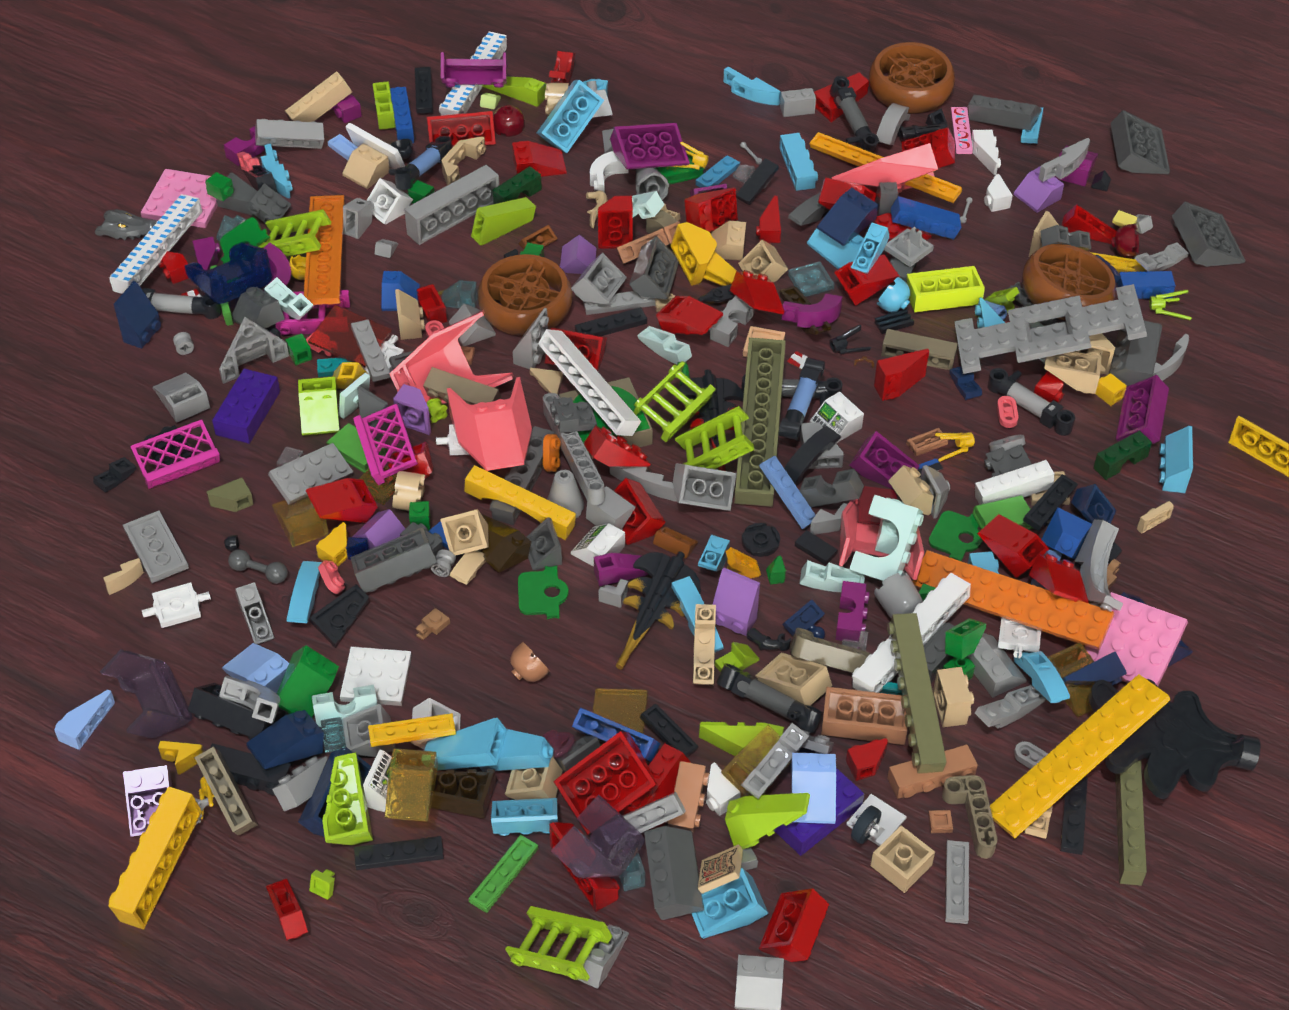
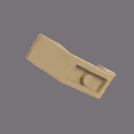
M484 137L458 141L442 159V172L447 186L460 179L459 166L457 164L465 156L477 160L481 154H484L486 150Z
M696 604L693 684L714 685L716 605Z

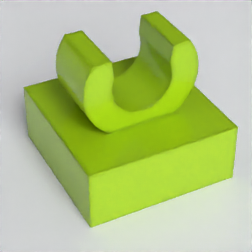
M328 869L323 873L315 870L311 874L309 891L328 900L333 895L335 880L333 876L335 873Z

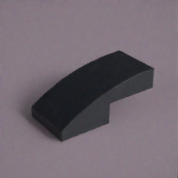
M123 457L110 463L109 470L93 477V483L106 493L125 481L136 470V466Z

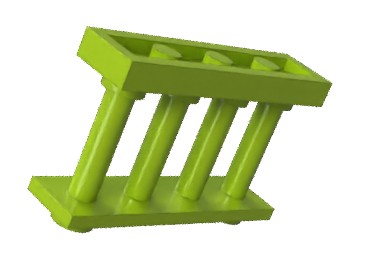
M323 209L266 221L265 224L271 231L270 238L258 246L256 254L259 256L260 251L269 242L279 248L286 257L320 250L321 244L315 236L320 226L330 225L332 222ZM306 229H311L308 234H304ZM291 232H296L295 236L289 237ZM283 234L281 239L275 240L277 235Z
M683 361L678 366L676 364L673 365L668 372L669 374L643 399L640 397L634 404L635 409L633 413L635 415L642 410L662 427L664 432L661 439L665 442L676 434L712 398L716 390L711 384L706 389H701L681 371L685 365ZM677 377L697 394V398L690 400L670 382ZM664 388L686 405V409L678 411L659 393ZM654 399L672 414L675 420L672 422L665 421L648 404Z
M738 406L676 437L675 441L686 450L687 462L684 465L716 469L753 451L754 445L742 433L741 422L749 419V416ZM734 426L736 438L726 442L725 430ZM718 434L719 447L710 450L709 438ZM702 442L703 454L694 458L693 446Z
M530 906L527 915L532 921V927L520 948L507 946L505 949L511 958V962L517 966L525 965L565 975L574 980L582 979L588 981L590 977L583 965L596 942L609 943L612 938V934L605 922ZM540 930H550L538 953L528 951ZM558 934H569L557 956H548L547 953ZM580 937L587 938L575 962L565 960L576 939Z

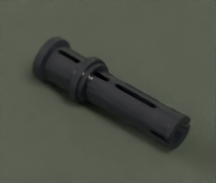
M948 124L900 126L898 137L900 141L916 138L923 134L947 128Z

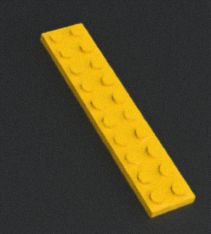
M1138 674L990 805L993 821L1013 838H1016L1170 701L1169 695Z

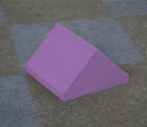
M576 236L562 246L560 267L565 273L582 274L588 265L596 259L597 248L582 236Z
M388 509L377 512L352 536V540L368 549H372L400 537V533L405 530V527L393 512Z

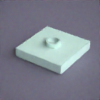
M364 373L340 393L339 416L342 419H345L359 407L358 387L361 386L369 391L370 376Z

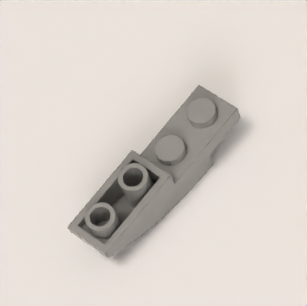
M1086 138L1064 148L1060 157L1041 165L1039 179L1042 182L1054 176L1062 179L1075 171L1087 155L1090 139Z
M1032 685L1008 692L1004 699L978 707L975 714L988 727L995 726L999 729L1022 718L1042 704L1046 698Z

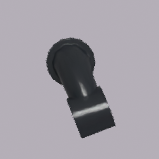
M751 628L747 633V639L759 646L760 650L779 649L786 651L790 648L791 638L784 640L785 633L779 634L775 640L763 635L756 628Z

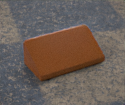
M547 225L523 238L519 245L523 249H525L527 242L544 245L545 247L558 238L551 227Z
M665 526L656 531L653 544L674 554H677L679 551L683 552L686 559L694 550L698 541Z

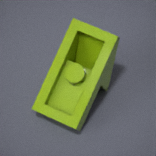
M1017 287L996 291L984 300L1004 306L1008 313V310L1014 309L1012 301L1015 300L1014 297L1020 292Z
M733 642L731 652L715 660V667L721 672L724 664L727 663L744 670L758 662L759 657L748 645Z

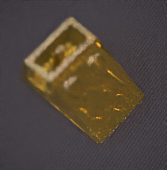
M1081 643L1047 657L1061 678L1094 662ZM1065 684L1070 694V699L1065 701L1077 717L1093 710L1088 698L1093 685Z
M767 725L732 759L721 773L744 796H754L741 785L781 736L772 727ZM791 760L782 770V772L791 764Z
M393 748L389 769L385 818L415 821L429 820L438 769L436 752Z

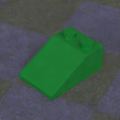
M307 645L294 652L277 691V695L280 697L279 707L290 714L305 710L312 718L314 715L312 696L327 693L334 681L339 666Z

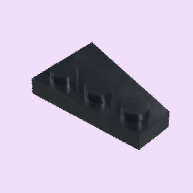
M355 584L309 617V620L336 648L369 602V596Z

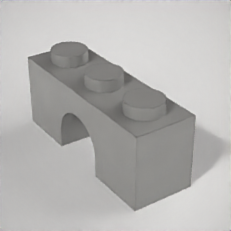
M736 295L732 300L728 301L726 308L721 311L723 316L709 329L710 340L727 347L737 337V323L746 325L754 315V309Z

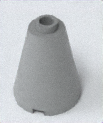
M655 168L636 169V194L657 191L661 200H663L668 194L669 187L666 177Z
M569 470L558 471L554 476L547 500L576 513V518H578L584 509V501L574 475Z

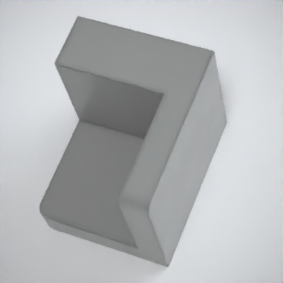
M620 579L617 587L610 585L600 587L599 602L621 608L623 600L628 594V581Z

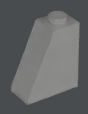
M819 422L802 423L799 435L801 446L812 435L823 428ZM835 444L830 450L826 449L808 469L842 467L843 451Z

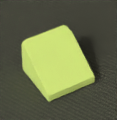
M491 93L482 94L480 107L495 109L501 96Z

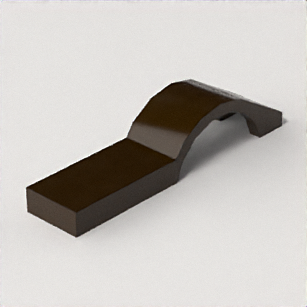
M796 286L780 290V297L784 301L811 305L809 300ZM825 321L820 327L813 325L810 328H801L806 334L816 335L831 330V325Z

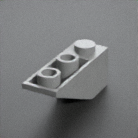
M255 582L236 588L235 594L254 643L260 644L274 639Z
M315 756L305 762V767L302 765L292 770L293 775L290 776L289 774L278 780L279 784L272 788L284 811L295 808L312 797L327 761L326 756L319 759Z
M610 924L607 926L612 934L610 942H596L583 965L590 977L589 980L578 979L597 989L606 979L629 935V932Z

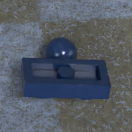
M812 599L782 624L792 636H794L796 628H802L811 631L816 638H825L824 629L814 625L825 613Z

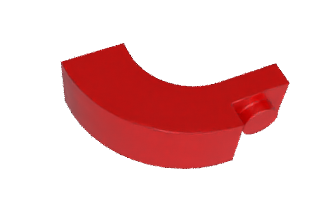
M557 51L554 70H551L549 73V77H552L551 83L570 82L575 53Z

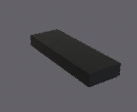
M765 158L737 192L736 198L750 205L778 171L779 166Z
M656 703L640 715V719L664 743L683 752L686 757H689L698 749L699 746Z

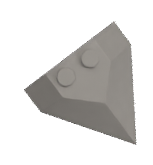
M244 317L219 368L223 384L240 376L238 366L267 354L273 363L288 357L287 343Z

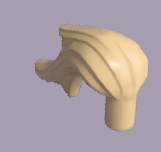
M600 190L586 193L587 199H595L597 203L595 208L587 211V213L591 214V228H594L595 220L598 217V207L608 201L607 195Z

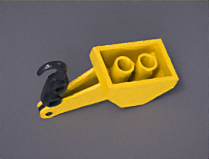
M685 222L677 225L671 248L691 286L701 283L703 278L721 285V287L713 288L707 294L700 296L698 301L702 303L706 301L720 303L732 300L735 294L730 291L737 270L715 252L717 243L709 231Z

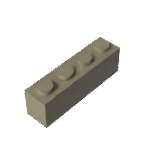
M887 329L881 356L890 358L929 349L927 366L949 370L953 368L958 343Z
M434 367L431 368L423 385L429 397H438L447 403V388H451L470 405L501 399V394L496 388Z
M212 747L194 757L232 832L239 836L257 826L258 824L221 752Z

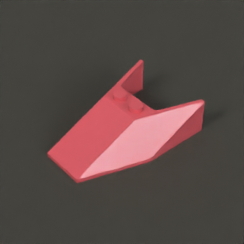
M929 143L878 159L836 175L832 179L860 184L873 192H877L880 182H897L898 193H901L902 190L913 188L905 185V182L925 174L934 176L933 171L938 170L931 144Z
M484 309L433 333L390 373L397 391L405 384L420 389L426 403L428 400L434 399L427 395L423 387L432 367L493 388L512 380L514 377L512 372L488 375L473 374L458 342L459 337L481 316H484ZM439 398L442 403H447L443 399Z
M520 377L516 378L512 395L509 399H498L486 403L480 402L474 405L467 404L451 388H447L449 413L458 443L486 471L524 465L532 434V426Z
M858 499L850 500L841 515L839 566H843L852 552L855 551L867 555H877L879 558L890 555L875 551L879 525L857 523ZM919 527L916 531L917 540L910 549V560L904 566V570L914 580H917L924 555Z

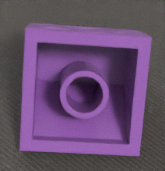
M1041 166L1029 172L1014 192L1018 199L1037 213L1059 201L1064 187V183L1056 177L1042 182L1039 179Z
M403 384L393 401L394 404L397 403L405 427L430 435L429 409L421 390Z

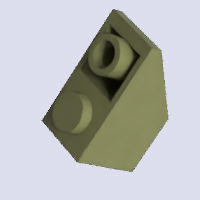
M243 478L233 480L207 491L211 507L237 512L254 505L251 492Z

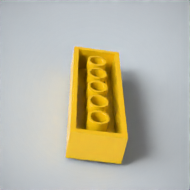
M168 786L166 792L161 795L159 806L156 812L152 813L146 832H143L140 836L136 852L134 851L131 854L129 865L126 871L121 874L116 891L109 898L108 906L120 922L144 930L202 812L191 793Z

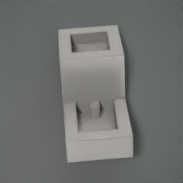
M843 503L835 515L820 509L811 521L810 533L817 535L839 531L841 529V515L847 504Z

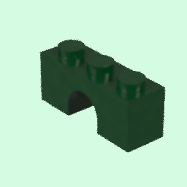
M529 166L492 190L493 204L516 200L521 192L528 197L542 190L541 174Z
M1139 430L1097 453L1093 469L1107 480L1120 473L1121 467L1127 460L1136 464L1147 458L1152 441Z

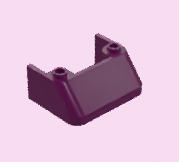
M441 52V81L446 87H455V85H494L496 88H502L507 84V55L503 53V59H446L444 52Z

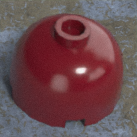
M502 106L493 115L494 131L498 135L502 133L506 134V137L516 136L525 127L523 113L515 106Z
M1137 224L1123 225L1116 231L1115 237L1112 238V248H1116L1117 253L1124 258H1135L1137 253H1139V234H1135V230H1138Z

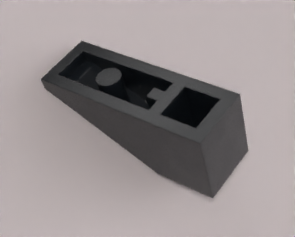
M260 165L253 166V170L250 171L243 170L255 190L258 191L265 183L277 192L272 172Z

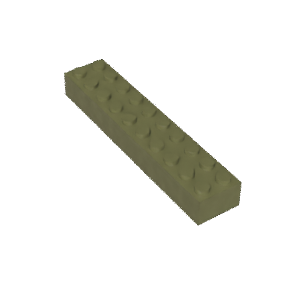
M749 337L743 411L749 416V419L741 422L742 433L753 443L754 450L738 458L734 504L773 506L774 487L759 465L773 456L777 457L786 340Z

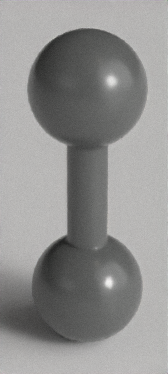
M242 549L234 550L228 558L229 566L233 570L244 571L247 568L263 572L268 581L274 584L282 583L288 575L287 567L283 563L272 562L267 566L252 561L250 555Z

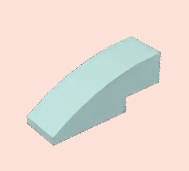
M649 326L637 335L638 339L647 347L674 364L682 361L686 362L692 357L689 344L677 341L675 334Z
M807 560L801 569L799 584L825 591L841 592L843 581L864 583L865 575L830 562L823 566Z

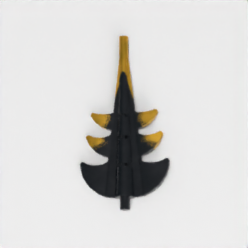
M679 551L676 556L671 557L659 552L647 553L638 558L633 564V568L647 572L652 579L639 577L630 581L627 585L629 588L642 592L645 597L634 595L623 600V604L639 610L625 649L616 663L618 669L622 670L631 653L655 620L665 624L669 629H673L674 622L672 616L665 607L675 610L681 617L684 616L680 608V601L671 588L672 582L690 576L700 594V580L692 569L684 565L683 558L685 554Z

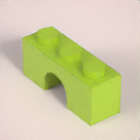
M389 81L373 83L379 129L395 128Z

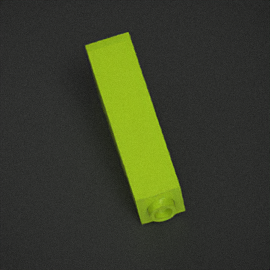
M525 197L479 207L476 211L471 237L481 246L533 221L536 206Z

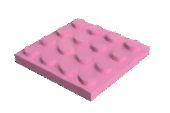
M165 169L143 207L141 217L159 220L174 201L183 194L199 198L202 213L191 226L206 228L217 208L216 198L207 194L205 181L211 176Z
M1111 592V596L1122 602L1123 606L1120 611L1112 610L1114 617L1100 651L1085 646L1078 664L1086 666L1116 651L1127 674L1121 676L1122 681L1129 683L1140 674L1145 679H1150L1159 686L1188 624V620Z

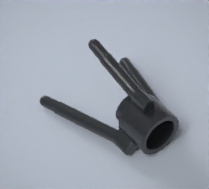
M857 325L842 335L829 340L832 351L834 353L839 352L840 355L871 350V347L846 349L848 346L846 338L859 332L861 325Z

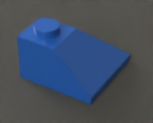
M383 271L382 311H397L396 289L417 299V289L420 288V284L401 271Z
M1057 507L1041 540L1047 546L1076 559L1092 524Z

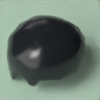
M401 139L390 144L398 149L403 161L410 158L413 154L414 149L410 139Z

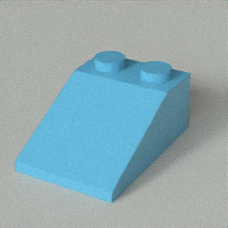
M743 868L740 869V877L738 879L702 893L704 910L691 913L703 939L750 925L769 914L753 877Z

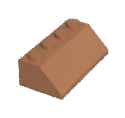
M826 687L821 735L867 741L887 738L888 743L905 745L907 727L905 726L906 710L901 705L902 696Z

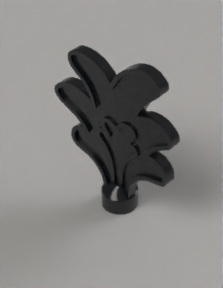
M1147 679V680L1150 681L1152 684H1154L1155 686H1157L1154 681H1152V680H1150V679ZM1098 680L1090 690L1088 698L1094 712L1119 692L1105 680ZM1180 691L1175 695L1172 702L1169 701L1110 753L1104 761L1106 767L1111 772L1121 774L1126 772L1137 761L1148 758L1144 769L1146 785L1157 798L1166 799L1171 795L1183 775L1186 776V780L1192 787L1199 791L1207 792L1215 784L1218 771L1224 767L1234 766L1250 771L1254 770L1258 763L1261 744L1258 737L1244 734L1236 735L1218 728L1203 712L1196 693Z

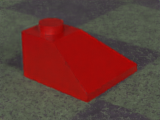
M424 442L412 446L418 464L403 471L424 474L425 478H427L433 471V464L428 444ZM392 453L390 459L396 460L400 453ZM404 455L401 462L410 461L411 457ZM388 463L390 469L392 468L393 463Z

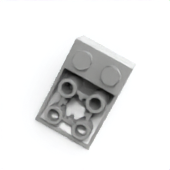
M547 308L541 311L513 350V364L530 369L535 368L541 362L545 351L538 343L545 330L548 329L549 317H547Z
M186 372L153 386V390L176 423L210 408L206 391L199 381Z

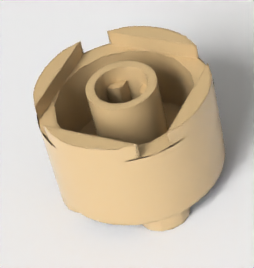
M569 83L546 84V115L552 112L569 88Z
M399 471L397 473L392 508L409 511L410 502H421L425 488L424 474Z

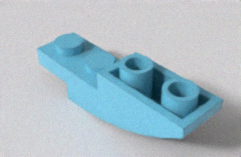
M730 67L724 69L723 82L731 86L732 93L762 104H780L781 91L757 77L751 80Z
M271 144L264 145L266 156H260L262 167L272 172L277 192L286 198H291L290 191L293 190L291 181H287L290 180L288 170H284L283 164H279L276 150H272Z
M1042 651L1022 652L1021 658H1018L1019 653H1017V658L1014 657V662L1032 678V686L1050 703H1060L1062 700L1070 699V694L1061 676Z

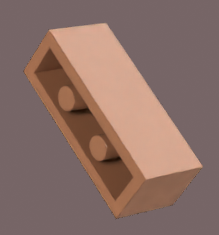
M680 761L674 792L677 793L686 812L669 820L668 827L692 831V833H694L695 827L699 828L701 815L698 814L699 806L703 807L705 801V794L702 793L703 785L707 786L709 780L706 766Z

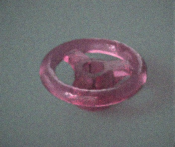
M550 730L542 736L545 737L554 749V759L565 754L575 741L572 733H558L557 730ZM568 739L566 745L560 749L562 743H564Z

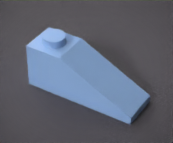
M106 690L66 713L63 719L58 721L54 729L58 741L80 750L115 704L112 691Z

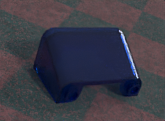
M243 242L234 245L230 249L229 262L210 270H204L202 265L196 262L184 265L187 277L209 298L220 304L240 297L242 293H245L251 287L261 288L266 286L272 279L267 249Z

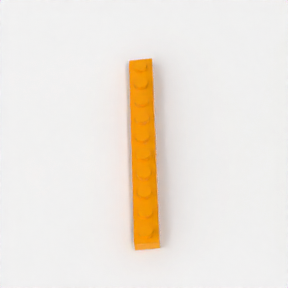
M819 132L810 142V148L859 167L884 158ZM928 174L905 182V185L954 203L962 193V187Z

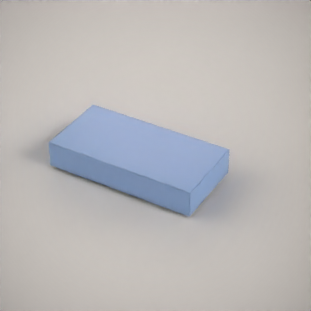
M341 134L327 141L330 148L347 160H349L352 151L358 148Z

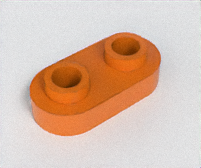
M547 434L543 440V467L547 472H555L560 466L559 448L561 441L556 434Z

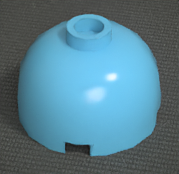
M900 277L894 280V286L889 285L880 296L879 302H877V305L885 311L897 312L901 308L904 310L910 303L908 300L911 295L910 288Z

